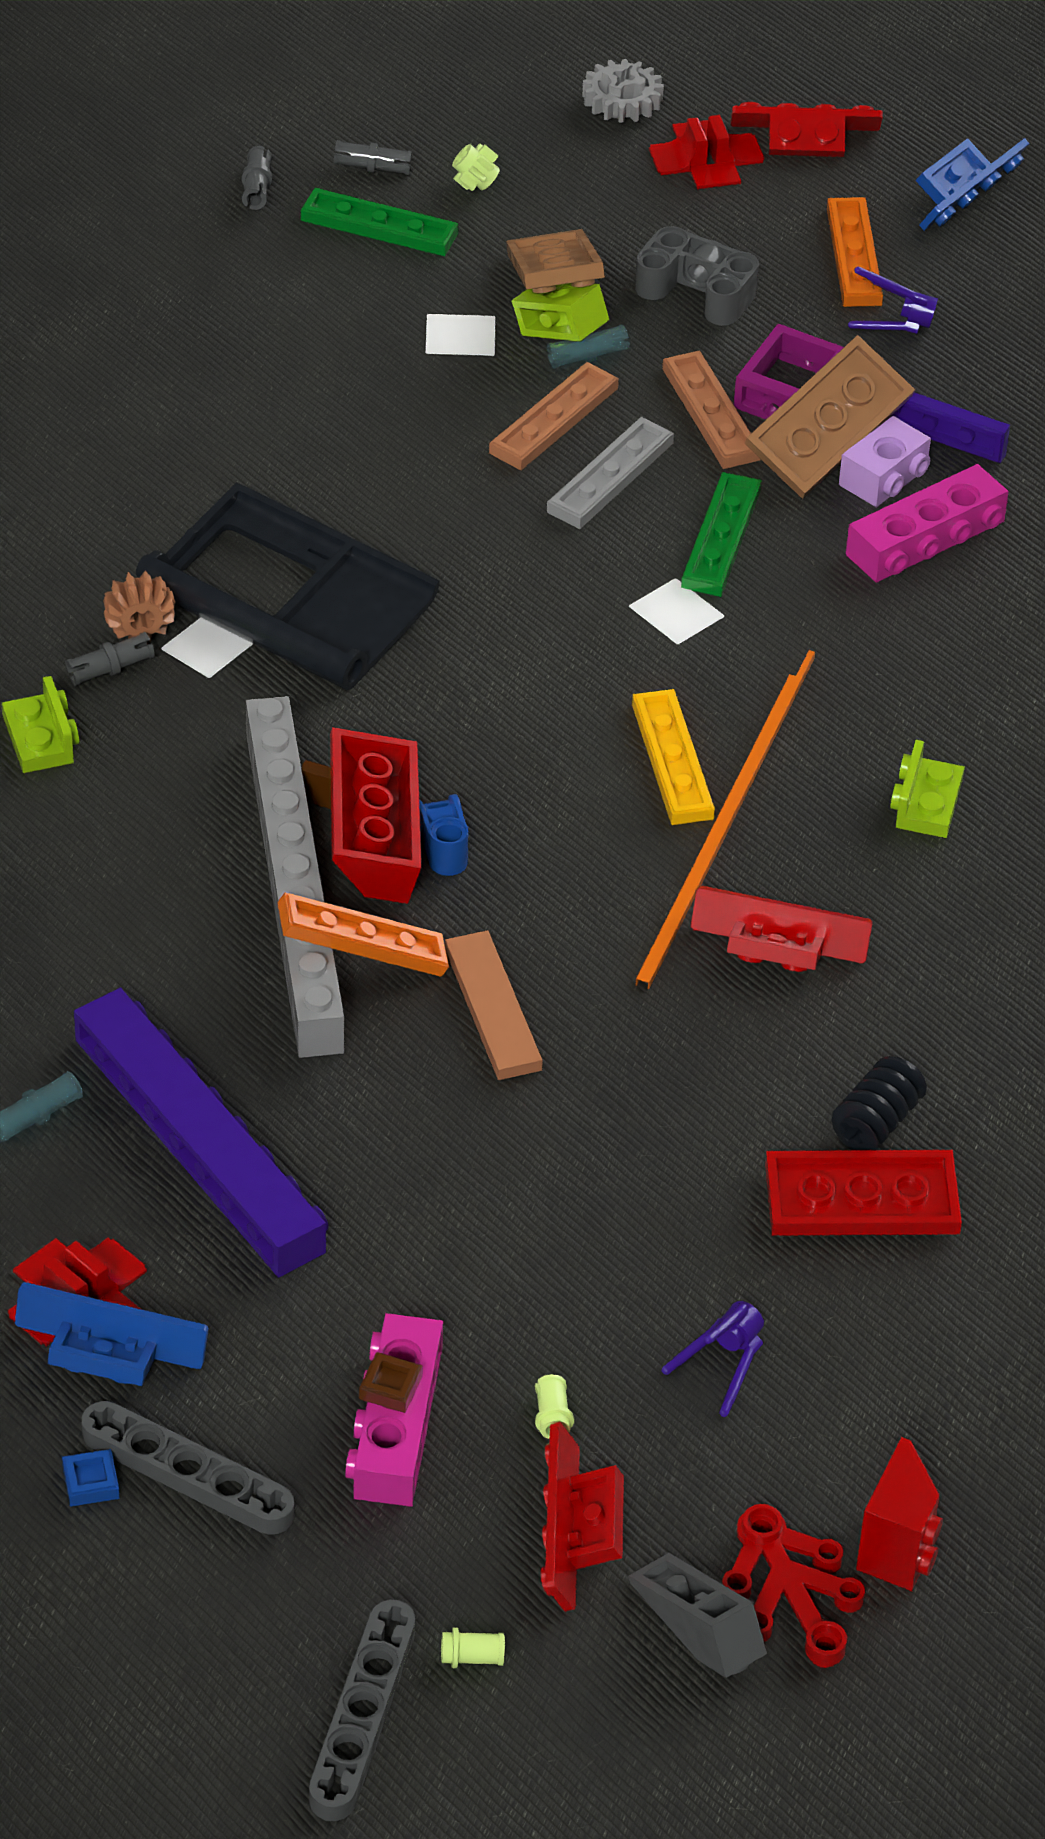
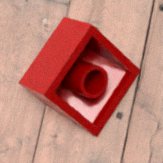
M901 1437L864 1510L856 1570L912 1591L920 1574L928 1576L934 1566L938 1554V1547H935L934 1544L939 1536L943 1518L936 1516L940 1495L912 1441Z

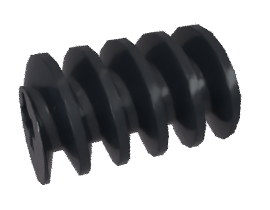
M887 1056L880 1058L873 1066V1069L846 1096L843 1103H840L833 1111L832 1125L840 1141L850 1150H878V1145L882 1144L888 1138V1134L898 1127V1122L905 1119L908 1111L918 1104V1099H922L926 1095L927 1085L924 1076L917 1067L900 1057Z

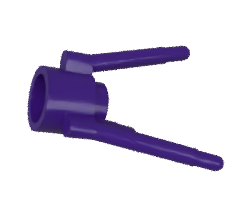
M859 266L855 267L854 271L856 274L867 278L874 285L905 298L900 316L906 317L907 322L849 321V328L905 330L917 334L919 326L930 327L938 298L914 292Z
M734 1302L710 1329L664 1365L662 1373L665 1375L670 1374L704 1346L711 1344L715 1340L729 1351L743 1349V1355L719 1411L720 1416L727 1417L754 1354L763 1345V1341L757 1336L764 1327L762 1315L753 1305L747 1302Z

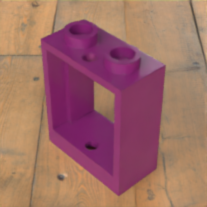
M777 324L736 376L734 407L763 419L769 418L778 409L773 404L780 407L799 390V388L765 376L778 359L817 373L844 347Z

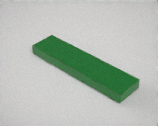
M319 188L313 189L301 209V221L441 256H446L458 235V223Z
M722 472L682 576L681 588L719 597L722 596L761 492L762 480Z

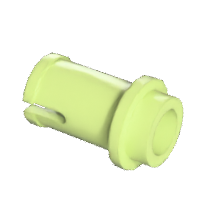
M545 1375L538 1379V1383H535L539 1408L535 1424L541 1434L550 1439V1424L561 1422L568 1432H570L574 1424L573 1413L568 1409L566 1380L559 1375Z
M452 1628V1632H442L441 1663H451V1668H457L458 1663L498 1664L503 1666L505 1653L504 1633H459L458 1628Z

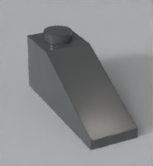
M667 1553L628 1576L630 1584L694 1657L725 1678L744 1671L748 1668L749 1664L767 1654L753 1602L676 1556Z

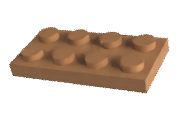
M583 229L506 241L508 257L526 290L532 289L534 293L551 292L556 290V285L571 283L573 287L590 286L595 284V279L605 277L603 262Z
M857 335L747 437L745 444L803 499L841 464L844 452L889 419L913 396L915 389Z

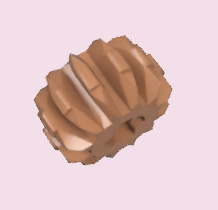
M145 570L139 578H134L128 572L125 582L113 580L112 591L104 593V617L109 627L113 628V632L117 635L118 639L128 636L129 639L140 635L142 632H146L151 643L155 632L166 635L167 624L174 622L175 599L173 592L170 591L169 587H166L161 576L151 579V576Z

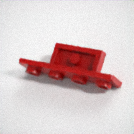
M744 102L739 106L732 107L730 126L769 128V155L844 157L845 130L879 131L883 119V111L874 110L873 107L866 105L855 106L852 109H836L834 105L820 104L814 108H799L798 105L793 103H782L777 105V107H766L756 102Z
M699 886L696 891L691 928L693 930L729 937L727 953L737 954L738 958L750 963H760L764 960L781 963L783 968L796 972H803L808 969L815 970L821 955L864 963L868 954L873 925L872 920L868 918L706 886Z
M558 1422L550 1424L549 1444L545 1446V1458L549 1471L548 1484H545L543 1489L544 1500L547 1506V1525H544L542 1528V1538L546 1548V1564L541 1568V1582L546 1594L553 1596L566 1612L576 1608L577 1569L622 1558L624 1475L616 1465L579 1474V1446L562 1423Z

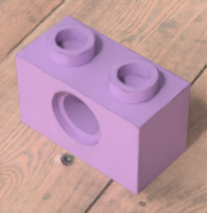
M892 416L842 454L839 485L871 505L878 507L889 497L896 496L902 487L915 477H921L926 472L930 464L929 449L931 438Z

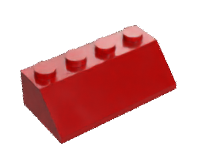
M332 727L330 733L332 861L364 897L408 904L421 870L417 741Z

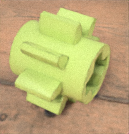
M471 144L466 145L453 161L452 166L458 171L453 179L466 190L470 189L473 191L476 186L480 190H485L493 183L500 171V168L493 163L498 158V155L487 145L478 144L476 148Z

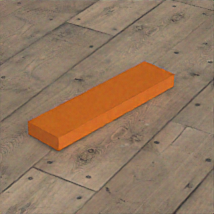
M828 198L827 214L843 307L882 306V288L874 285L870 280L856 274L854 271L855 267L859 266L879 275L866 198Z
M286 892L277 902L283 936L440 977L449 968L442 933Z

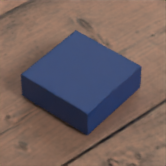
M111 1449L62 1457L70 1507L120 1499Z

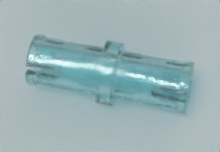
M621 324L617 327L591 333L580 342L563 340L548 343L547 352H552V354H548L549 362L552 368H558V366L581 360L593 362L597 360V356L627 350L630 347L629 341H624V339L629 338L627 330Z
M67 1071L61 1077L36 1091L34 1089L25 1091L22 1094L21 1100L0 1111V1141L3 1143L7 1142L9 1138L35 1123L39 1125L45 1124L50 1121L51 1114L73 1101L81 1099L83 1091L76 1077Z

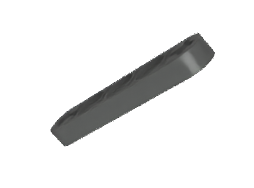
M101 1401L91 1404L84 1410L82 1414V1436L86 1445L95 1451L111 1449L113 1460L261 1533L268 1535L279 1534L292 1526L294 1521V1496L285 1486L118 1404ZM108 1422H109V1423H112V1424H113V1428H111V1427H109V1426H105V1425H106ZM95 1425L103 1428L101 1430H96ZM119 1436L123 1438L122 1442H119ZM145 1439L155 1441L159 1445L158 1449L150 1454L137 1453L132 1447L136 1442ZM183 1460L196 1461L201 1466L200 1470L191 1475L180 1474L175 1471L174 1467ZM224 1481H236L243 1486L242 1491L233 1496L223 1495L216 1490L217 1486ZM275 1504L281 1506V1511L273 1509L269 1514L263 1512V1507L271 1509Z
M390 1599L382 1601L370 1613L312 1774L309 1786V1804L312 1812L325 1821H339L345 1819L353 1812L415 1637V1614L407 1603L400 1600ZM392 1620L398 1621L400 1625L394 1628L391 1644L384 1641L385 1626H389ZM378 1658L388 1661L392 1668L386 1674L379 1676L368 1673L364 1669V1665L368 1661ZM368 1700L375 1704L377 1710L371 1716L357 1717L349 1711V1707L356 1701ZM352 1742L362 1749V1753L355 1759L343 1760L335 1755L334 1749L341 1743ZM334 1774L342 1777L341 1794H337L334 1800L325 1799V1794H329L333 1787Z

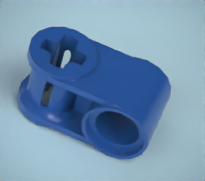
M452 794L449 795L448 800L425 804L419 800L420 840L429 866L436 873L445 876H452L463 872L468 865V826L463 816L458 795Z

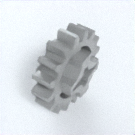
M623 59L621 64H615L612 60H608L607 67L596 64L594 72H586V80H583L582 97H584L585 106H592V113L594 115L601 112L604 113V120L616 118L619 123H623L625 117H630L634 122L639 121V115L642 114L649 118L652 116V110L660 109V102L663 101L664 85L661 84V75H654L653 67L642 69V62L638 61L633 64L628 63L627 59Z

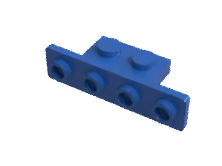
M967 138L922 172L915 180L937 204L919 226L925 231L934 223L939 227L944 225L957 212L954 209L957 205L962 209L966 208L978 197L979 193L977 190L979 188L986 192L1001 179L1002 175L1000 172L1004 170L1007 174H1010L1024 161L1021 153L1030 143L1024 138L993 163H990Z
M23 1282L18 1290L15 1325L55 1335L49 1348L48 1364L62 1367L71 1372H83L109 1378L122 1384L130 1383L142 1386L154 1359L194 1369H201L204 1363L209 1330L205 1324Z

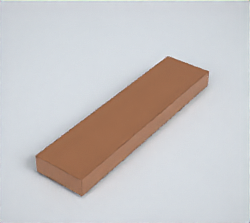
M695 351L663 359L664 373L721 467L727 469L760 461V458L745 444L751 432L702 353Z
M586 362L489 443V454L519 470L524 469L618 389L619 378Z
M489 931L445 939L446 954L497 1079L502 1080L542 1071V1058Z

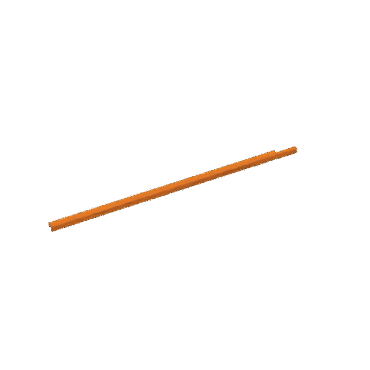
M808 651L796 676L789 674L636 978V986L640 980L647 982L648 989L650 988L695 899L698 887L702 885L815 659L814 651Z

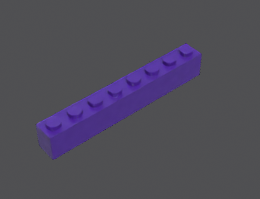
M120 987L74 1010L76 1042L278 1278L326 1253V1231H328L329 1226L322 1210L318 1206H311L302 1196L295 1179L290 1175L285 1176L280 1171L270 1151L264 1145L259 1147L250 1136L244 1121L239 1116H232L225 1108L218 1091L212 1086L207 1087L199 1078L191 1060L187 1057L182 1058L173 1048L168 1034L163 1029L157 1030L148 1019V1015L139 1001H132Z

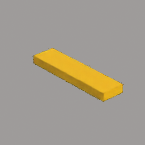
M675 690L633 694L632 707L671 825L714 820L715 808Z

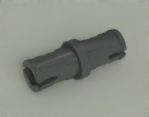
M341 140L336 141L335 151L350 153V155L334 154L333 164L335 165L341 164L367 168V172L375 173V170L409 175L411 164L400 163L395 160L410 162L412 159L411 150L405 151L379 147V143L371 142L370 145L343 142Z
M255 146L249 150L247 166L242 172V183L244 185L242 202L247 206L250 198L249 209L258 210L265 206L267 189L272 183V172L270 170L272 154L267 149L265 157H263L265 148L263 146Z
M142 632L140 635L115 644L106 642L100 644L99 650L66 660L65 664L68 674L73 672V676L70 677L73 685L77 686L82 682L107 673L111 676L119 674L123 667L153 658L155 656L152 643L147 645V641H150L148 634Z

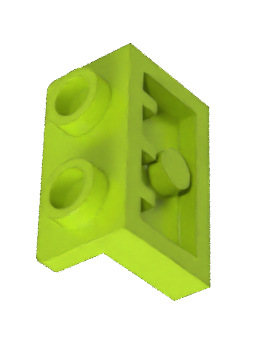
M52 676L42 678V695L2 702V715L23 773L74 763L73 745L79 744L77 726L74 719L67 720L68 704L64 690H56Z
M915 740L912 755L904 754L902 758L899 779L904 780V783H895L890 809L898 810L896 828L947 838L965 766L922 758L924 741Z

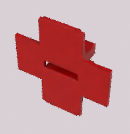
M720 115L709 116L708 120L700 121L699 118H688L686 123L672 124L676 139L666 143L652 144L649 147V152L658 173L668 175L690 172L697 189L741 184V179L735 166L759 164L764 161L763 153L755 135L752 133L729 134ZM708 149L714 164H707Z
M109 1237L90 1250H87L77 1241L66 1247L55 1238L13 1269V1273L26 1283L86 1297L91 1296L94 1299L137 1309L140 1308L122 1294L121 1291L147 1272L145 1264L116 1240H111ZM17 1304L8 1310L9 1318L14 1322ZM22 1328L41 1345L48 1346L55 1338V1335Z

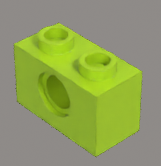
M571 283L556 285V290L546 293H534L532 289H527L512 300L522 336L580 342L609 321L600 284L585 287H573Z

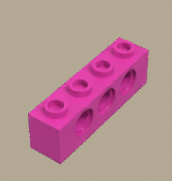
M976 464L850 523L846 555L877 583L889 576L899 574L904 569L925 559H930L956 544H961L981 532L997 527L1005 520L1009 491L979 464Z
M385 1313L382 1332H373L370 1361L373 1360L376 1352L422 1365L423 1376L406 1413L367 1402L366 1410L357 1409L354 1438L360 1439L358 1449L349 1448L345 1473L346 1478L354 1479V1499L413 1507L442 1355V1320Z

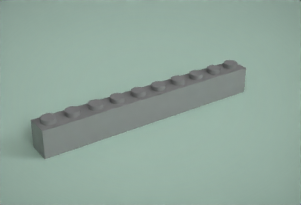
M289 696L246 700L247 743L298 1057L343 1054L344 1013L332 948L283 936L277 904L284 892L324 902Z

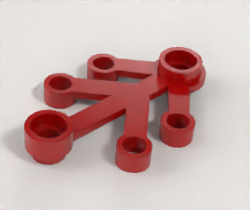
M767 1504L751 1506L738 1520L737 1537L743 1544V1547L732 1570L724 1574L722 1584L749 1599L752 1589L751 1574L763 1554L771 1570L754 1608L758 1622L765 1626V1628L760 1629L764 1642L768 1641L772 1635V1616L784 1593L806 1633L805 1653L807 1657L818 1667L829 1668L836 1665L845 1655L847 1644L846 1632L835 1622L823 1621L806 1588L834 1597V1604L839 1610L852 1613L858 1611L863 1606L865 1596L864 1585L855 1578H840L831 1575V1573L838 1571L842 1566L844 1551L839 1542L833 1539L820 1540L787 1528L784 1518L773 1506ZM756 1530H765L767 1533L757 1532ZM785 1549L812 1557V1563L816 1569L790 1560ZM830 1553L835 1558L825 1559L821 1557V1554ZM738 1583L744 1586V1588L735 1590L729 1585ZM852 1592L856 1594L857 1597L846 1598L842 1595V1593ZM819 1647H829L832 1650H821Z

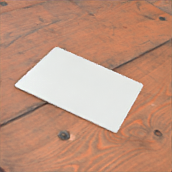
M427 314L425 353L494 356L495 316Z
M675 578L632 603L629 607L673 642L680 644L722 619L724 615L692 590L681 588L682 582Z
M199 618L161 649L207 678H211L252 646L253 643L203 618Z

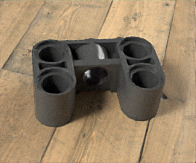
M667 226L659 229L638 253L635 290L639 296L649 300L664 298L677 283L705 292V318L715 325H730L739 319L757 295L759 261L755 255L749 252L739 251L722 245L715 240L689 233L680 227Z

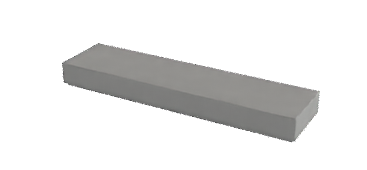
M640 417L547 501V513L581 529L673 444L674 433Z

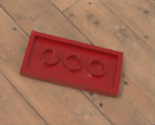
M953 1150L766 1151L765 1167L772 1236L960 1234L962 1220Z

